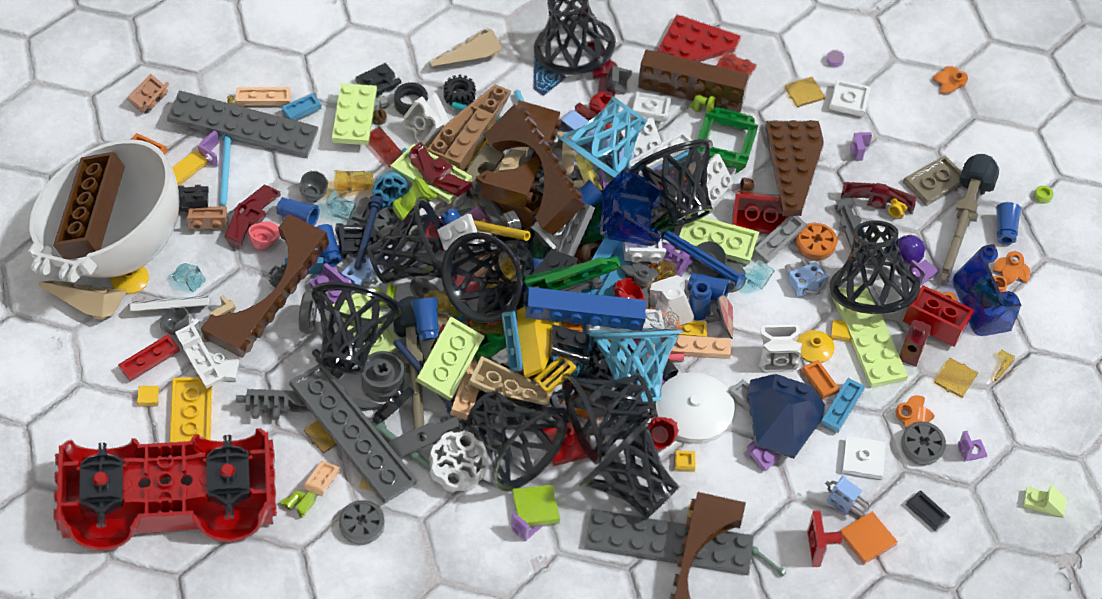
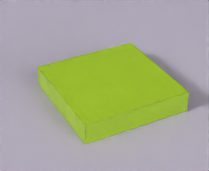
M553 485L512 490L516 514L529 527L560 523Z

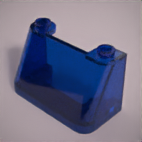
M625 167L603 190L600 234L609 240L649 247L657 245L661 240V232L657 228L651 230L652 209L658 207L662 201L661 188L628 167Z
M995 244L982 246L954 274L952 280L960 302L975 310L969 324L973 332L979 336L1012 331L1021 308L1020 300L1015 293L999 291L989 268V264L998 257Z

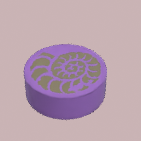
M832 50L828 52L826 61L832 67H840L844 63L845 56L841 51Z

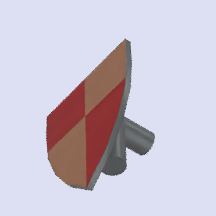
M719 296L717 298L718 306H711L710 309L713 315L706 316V322L723 321L727 333L733 339V306L727 297Z

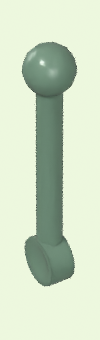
M756 546L752 547V554H757L772 566L780 576L783 577L786 574L783 568H779L759 552Z

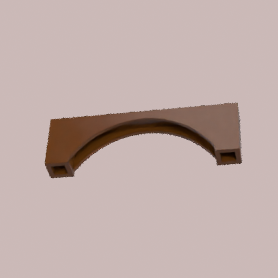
M519 100L517 106L520 108L524 107L530 113L529 118L537 124L536 128L544 135V141L553 147L554 140H556L562 120L559 119L561 112ZM536 151L533 158L520 167L497 173L488 172L483 182L481 198L524 210L526 204L531 203L533 192L535 193L537 182H539L541 173L544 170L541 159Z
M513 104L484 136L489 144L501 153L507 149L524 147L534 149L539 155L544 168V193L538 214L534 217L543 230L554 236L585 205L581 198L583 195L573 186L575 183L566 175L567 170L558 163L559 158L551 152L552 147L544 141V135L536 128L537 124L529 118L530 113L524 107L520 108Z
M288 214L278 227L280 237L285 240L288 247L286 270L278 286L265 299L245 310L219 316L211 314L201 327L204 339L241 358L250 352L254 342L263 335L266 326L274 320L275 314L284 307L287 298L295 292L299 282L307 276L308 270L317 263L320 254L328 248L327 232Z
M697 492L696 499H691L689 510L693 511L692 517H687L685 529H689L688 536H683L681 548H685L684 555H679L677 567H680L681 570L680 574H675L673 586L677 588L675 594L671 593L670 599H690L688 576L694 559L701 549L715 537L733 528H741L746 502Z

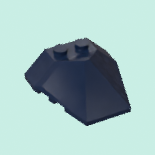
M778 374L750 380L746 397L750 404L749 413L753 420L752 429L756 447L794 459L822 421L825 409L824 402L813 386Z

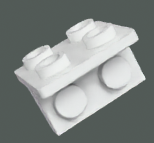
M715 154L709 160L707 167V188L711 204H714L734 183L719 154Z

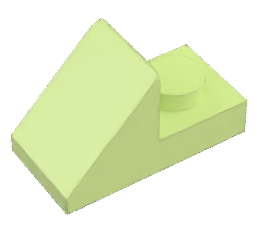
M1052 484L1048 491L1027 486L1023 503L1024 508L1063 518L1066 498Z

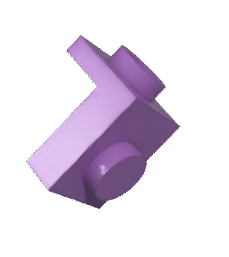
M871 132L854 133L852 143L850 144L851 154H854L855 161H863L865 146H869L871 142Z
M755 440L747 446L748 450L744 453L745 457L752 456L762 471H767L779 459L776 453L756 447Z

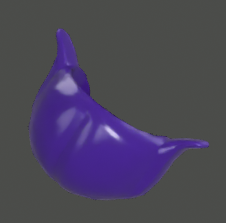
M910 234L898 239L899 250L905 264L910 265L912 260L919 263L923 259L926 245L919 237Z

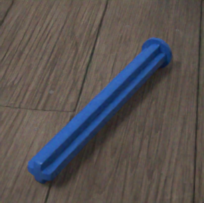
M665 232L663 239L730 279L735 283L736 287L743 283L745 279L744 273L739 274L673 232Z

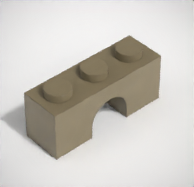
M485 144L482 150H478L473 163H469L466 173L472 176V181H475V177L486 170L494 172L505 157V153H501L497 149ZM469 190L466 191V197L473 199Z

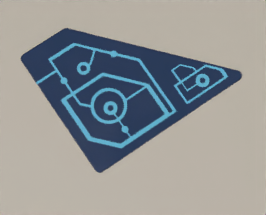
M534 55L533 89L542 96H545L566 79L567 76L548 71L538 63Z

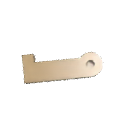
M558 132V135L563 136L564 133L568 132ZM558 138L557 148H562V162L560 164L567 170L566 175L568 176L574 171L575 150Z

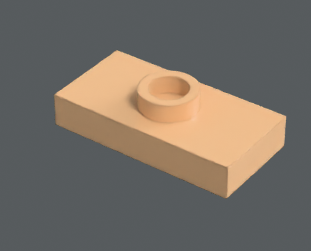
M321 461L304 483V489L323 496L339 474L340 467Z

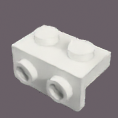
M623 238L625 261H649L652 263L663 261L666 249L662 248L661 238Z

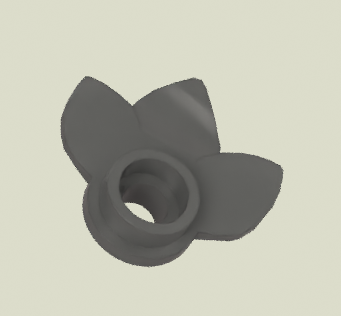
M644 261L632 262V265H621L622 271L626 275L634 277V282L640 286H648L652 279L657 278L659 275L656 269L649 268L648 264Z

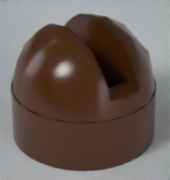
M382 109L375 110L373 122L377 125L386 123V112Z
M743 177L740 182V191L751 192L755 186L754 181Z

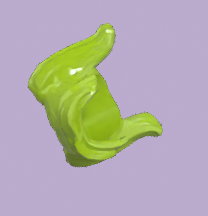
M416 177L413 180L412 187L406 195L393 202L392 208L401 221L415 206L417 198L423 197L427 201L437 198L436 194L430 191L427 184L420 177Z

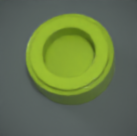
M1041 185L1036 188L1034 198L1039 203L1047 204L1052 200L1054 193L1050 187Z

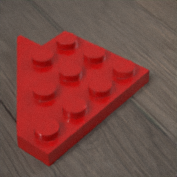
M676 14L658 48V52L702 62L735 52L741 40V35Z

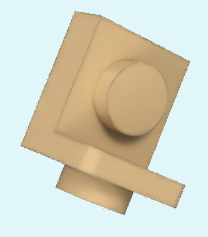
M223 295L220 297L222 306L214 309L210 316L211 314L219 316L235 313L236 307L232 300H228Z

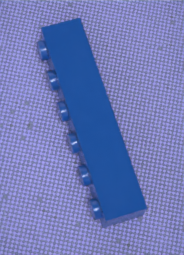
M529 287L525 299V318L642 331L646 320L645 300Z

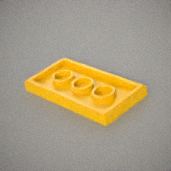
M199 377L172 378L169 442L190 441L195 434L211 440L213 385L206 388Z

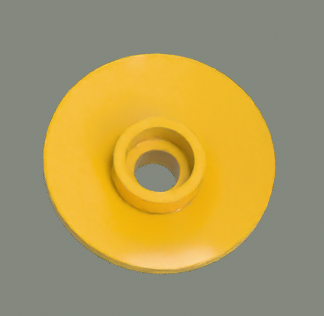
M144 266L122 276L110 277L112 287L125 290L126 294L140 292L149 281V273Z
M809 330L802 333L797 339V342L802 343L801 357L812 363L819 360L820 363L828 361L834 354L835 345L833 340L822 331Z

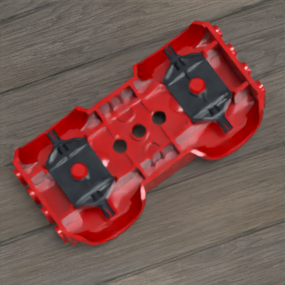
M256 428L255 434L248 438L232 441V435L229 434L228 441L227 435L223 436V441L205 439L199 434H195L190 441L140 444L136 438H131L128 444L107 449V443L103 442V449L102 443H98V449L78 446L73 440H67L62 445H59V453H55V465L58 466V471L54 473L55 484H57V490H54V502L57 503V508L53 510V518L56 521L57 531L61 532L63 539L72 538L84 548L104 551L123 546L134 534L199 529L209 538L222 542L240 541L251 537L258 531L261 525L273 524V517L277 516L273 440H269L268 432L261 428ZM185 476H190L193 479V482L188 486L181 484V479ZM168 477L171 479L168 484L160 483L162 478ZM142 479H148L151 481L149 487L141 488L139 487V482Z

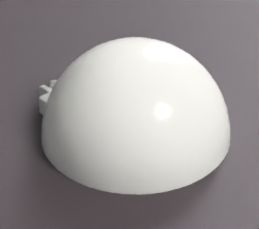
M119 140L88 150L59 170L43 188L31 212L30 234L34 244L28 252L35 259L31 265L32 272H39L47 276L55 266L62 267L58 272L59 279L65 281L68 279V281L74 283L81 275L94 278L122 276L138 270L153 260L169 241L179 212V190L176 177L164 153L155 145L145 141ZM115 152L124 164L125 169L101 250L88 253L86 257L63 259L53 244L80 158Z

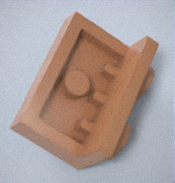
M150 73L129 95L127 100L144 114L148 109L151 111L158 103L156 100L159 97L162 99L168 93L167 87L169 83L162 84Z
M227 206L189 208L187 215L188 230L226 229Z

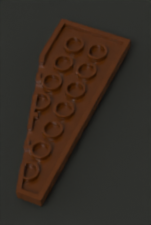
M814 120L766 121L765 129L782 215L802 216L806 198L809 194L824 146L820 123Z

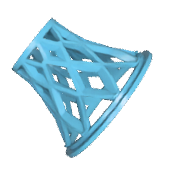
M612 97L597 116L580 128L566 134L564 133L563 136L558 135V138L629 187L630 184L627 182L630 180V159L639 133L648 120L615 97ZM621 106L624 110L618 113L619 107ZM632 114L636 119L630 122ZM613 121L612 128L603 131L606 123ZM595 129L592 135L586 136L588 131ZM626 129L625 137L618 143L619 132ZM610 138L609 146L602 149L603 141ZM593 141L591 153L580 146ZM624 148V156L620 161L619 152ZM613 155V168L601 160Z
M683 330L589 333L590 336H594V341H596L603 353L613 380L636 374L635 371L638 369L649 388L653 401H661L663 371L675 342L679 338V333H683ZM661 337H667L662 344ZM632 338L642 339L640 340L639 344L636 345ZM628 344L634 351L633 354L627 349ZM644 391L641 394L642 400L648 401Z

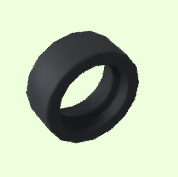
M415 82L404 83L397 87L394 92V106L402 115H405L413 105L402 102V97L416 95L420 98L423 97L426 102L428 101L426 88Z

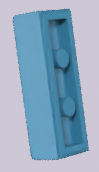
M515 311L502 313L509 368L514 372L523 371Z

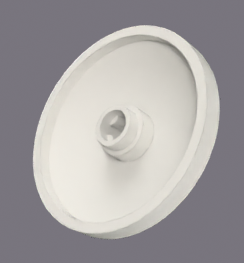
M697 372L682 373L666 381L661 387V401H656L655 404L656 417H667L677 422L679 432L676 439L694 444L707 443L721 437L729 429L735 411L734 400L728 388L716 378Z

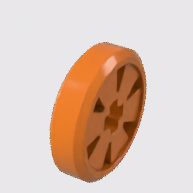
M808 223L807 228L796 237V247L807 258L813 260L826 259L836 250L837 236L825 224Z

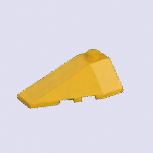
M522 307L517 311L516 321L524 376L528 378L544 371L550 357L548 354L550 328L553 324L562 326V322L525 318V307Z

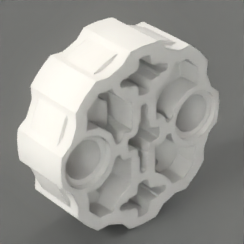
M450 431L442 435L441 439L433 445L428 458L430 463L429 473L433 481L438 482L444 490L452 493L456 491L468 492L474 489L480 480L484 478L489 467L484 444L476 439L473 433L467 431L460 433ZM460 440L468 441L469 446H462ZM441 450V458L437 461V453ZM457 459H460V460H461V461H460V463H461L460 465L456 464V463H457ZM480 463V471L477 474L476 465ZM448 477L456 478L458 483L451 484L448 481Z

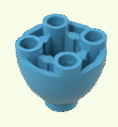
M393 171L382 173L373 184V196H379L384 200L383 207L393 206L395 200L403 197L409 191L405 178Z

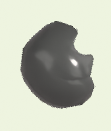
M309 171L303 174L299 191L308 200H320L327 192L328 180L324 174L318 171Z
M181 307L179 311L171 308L167 314L162 315L159 319L160 328L165 333L175 334L176 331L188 326V310L184 307Z

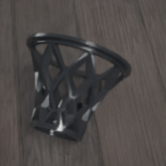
M589 0L547 1L548 21L534 43V54L538 63L548 71L561 75L584 74L604 65L615 51V35L608 25L598 20L592 13ZM576 1L581 5L580 8L575 5ZM564 2L567 6L563 10V12H561L559 9L562 3ZM589 23L592 24L593 30L589 28ZM577 24L582 28L581 43L574 34ZM561 26L567 33L563 45L559 34ZM597 26L600 28V30L602 31L603 35H602V34H599V31H598ZM587 34L594 39L595 51L586 45ZM556 36L558 48L551 54V41ZM571 39L577 46L574 59L567 50ZM600 39L608 42V45L603 53ZM544 44H545V57H544V55L542 54V51H541V47H542ZM583 49L595 58L592 62L578 66ZM562 51L569 66H561L552 62Z
M697 139L665 148L640 160L629 170L631 176L636 179L638 178L652 189L668 211L674 226L694 222L713 212L707 188V167L710 150L713 147V142L710 139ZM704 147L706 149L699 153L697 148ZM689 149L686 161L681 163L670 155ZM663 157L661 170L654 171L647 167L648 164ZM696 162V168L692 175L689 165ZM675 171L674 179L669 176V172ZM684 177L688 179L686 190L683 189ZM658 181L662 183L663 190L659 187ZM674 189L677 191V201L675 200ZM688 215H690V216L692 217V218H689V219H685V220H684V217H686V216H688Z
M423 197L416 199L415 206L390 233L369 243L367 246L372 267L383 284L407 277L431 276L441 278L442 261L437 260L435 254L443 246L441 239L426 237L425 231L431 220L437 232L443 226L430 203ZM422 207L427 214L420 216L419 208ZM417 225L419 233L408 235L411 228ZM407 242H415L407 251H402ZM423 245L427 253H419ZM373 251H376L378 254L375 258L373 255ZM424 264L428 265L425 268H419ZM377 265H383L384 271L382 273ZM451 272L452 282L457 279V274Z
M872 220L860 223L855 227L851 253L842 268L833 275L829 285L832 297L843 307L866 314H886L908 307L919 296V280L903 262L898 246L899 232L893 224ZM877 226L885 227L884 231L881 232ZM868 227V229L864 233L862 228ZM880 237H881L882 240L884 241V242L876 243ZM870 249H874L872 254L869 253ZM865 265H874L875 269L868 281ZM883 265L890 266L889 279L882 269ZM895 270L901 276L902 289L893 282ZM845 271H847V276L842 279ZM861 271L863 284L854 292V278ZM878 274L884 283L880 297L873 286ZM908 280L912 283V288L910 292ZM846 281L847 297L839 290V287ZM891 287L902 298L896 302L884 304ZM868 288L871 298L876 305L855 301Z
M482 232L468 233L453 241L446 250L441 266L442 284L449 301L462 315L480 323L497 322L503 319L502 313L511 312L516 308L521 297L522 285L525 283V276L533 274L534 260L530 251L521 243H504L497 237ZM469 246L483 247V249L472 251ZM461 247L467 255L453 261L456 252ZM505 251L513 262L517 281L508 279L502 273L499 266L501 252ZM485 253L488 254L481 260L474 257ZM468 261L477 264L469 272L459 268V266ZM482 267L488 269L484 277L472 276ZM451 272L466 277L459 285L457 291H455L452 283ZM470 282H482L477 292H465ZM487 284H498L496 289L483 293ZM508 291L503 297H501V293ZM495 294V301L484 307L485 297ZM479 298L477 312L469 308L462 300ZM498 305H500V312L488 314L489 312L494 310Z
M324 282L315 285L311 295L320 314L323 333L319 362L323 366L337 372L346 374L362 373L372 346L393 321L402 317L403 309L395 299L380 291L358 284ZM342 291L333 307L326 292ZM351 292L372 298L356 311ZM345 300L350 309V314L340 311ZM380 302H382L391 311L379 318ZM372 307L371 319L361 317L363 313ZM325 310L330 312L329 319L326 317ZM355 321L356 326L348 330L347 328L351 322ZM335 323L338 326V331L336 333L333 327ZM346 346L349 347V349L343 354L342 350ZM342 359L345 368L335 366V364Z
M568 373L562 375V392L572 426L583 450L595 465L602 462V457H605L606 452L630 428L645 421L647 418L650 419L655 416V407L651 393L645 380L639 373L612 381L574 378ZM570 385L574 386L579 394L573 399L571 397ZM644 391L648 401L642 400L641 394ZM599 397L604 398L600 403L595 402ZM620 401H623V404L617 410H613ZM575 408L586 410L589 416L588 421L582 428ZM597 417H604L598 427L596 421ZM618 417H620V419H619L618 422L615 424V426L612 427L613 424L615 423V421L618 419ZM586 435L595 436L597 445L594 450L587 441ZM611 435L609 440L602 445L605 437Z
M492 391L482 396L473 405L467 416V426L480 438L492 461L494 484L503 491L520 488L537 477L557 455L567 432L566 419L559 412H536L517 406L498 391ZM481 404H484V412L477 411ZM498 416L500 425L492 423ZM541 419L547 423L537 424L536 421ZM542 428H557L553 443ZM515 429V433L508 438L505 430ZM523 431L535 432L542 443L529 442ZM519 436L522 443L515 441V439ZM494 439L500 441L501 445L496 444ZM510 445L522 450L525 463L512 456ZM528 448L548 451L540 462L533 467ZM502 459L505 461V472L500 466ZM510 464L526 474L511 480Z
M649 418L639 425L579 484L580 487L584 484L587 487L606 492L624 500L643 515L645 519H648L680 488L661 463L647 424ZM640 433H642L643 445L634 440ZM622 451L624 452L626 464L612 461ZM635 456L641 459L642 466L636 463ZM601 472L605 480L595 479V477ZM618 474L625 475L627 480L620 479ZM637 476L645 479L648 487L640 485ZM655 495L662 498L657 502Z

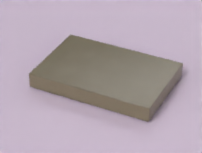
M944 155L905 177L903 183L928 206L962 186L959 181L962 171Z

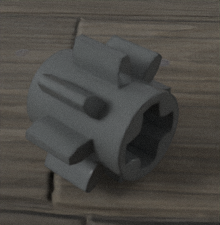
M282 264L281 267L275 265L268 273L270 285L274 288L278 286L285 273V265Z

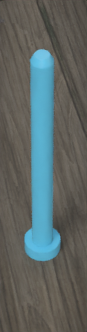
M223 134L221 136L224 143L220 206L227 205L231 141L234 140Z

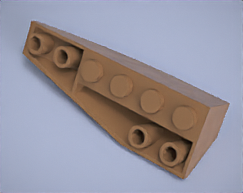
M496 84L493 85L445 124L427 151L437 157L441 156L451 165L464 171L485 141L486 137L484 134L495 124L511 94V90Z

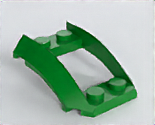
M717 107L712 109L711 113H705L698 139H709L713 122L723 126H733L739 130H748L741 153L712 147L710 150L709 160L715 154H719L727 168H736V174L746 168L759 124L754 123L755 119L751 115ZM698 147L697 149L699 153H701L706 148Z

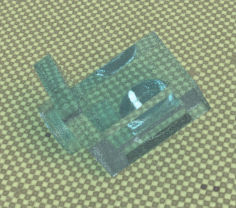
M334 190L332 195L327 197L325 206L327 207L328 215L349 221L356 208V203L338 198V191Z
M758 260L750 273L745 274L746 283L754 289L757 287L763 289L775 270Z
M187 263L179 265L171 275L174 281L186 283L192 292H195L206 281L198 266Z

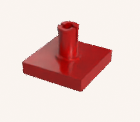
M571 422L567 423L564 442L557 455L551 461L553 466L588 458ZM557 428L542 429L553 443Z
M812 511L807 528L812 567H821L827 548L826 545L842 544L843 537L841 531L824 532L821 511Z

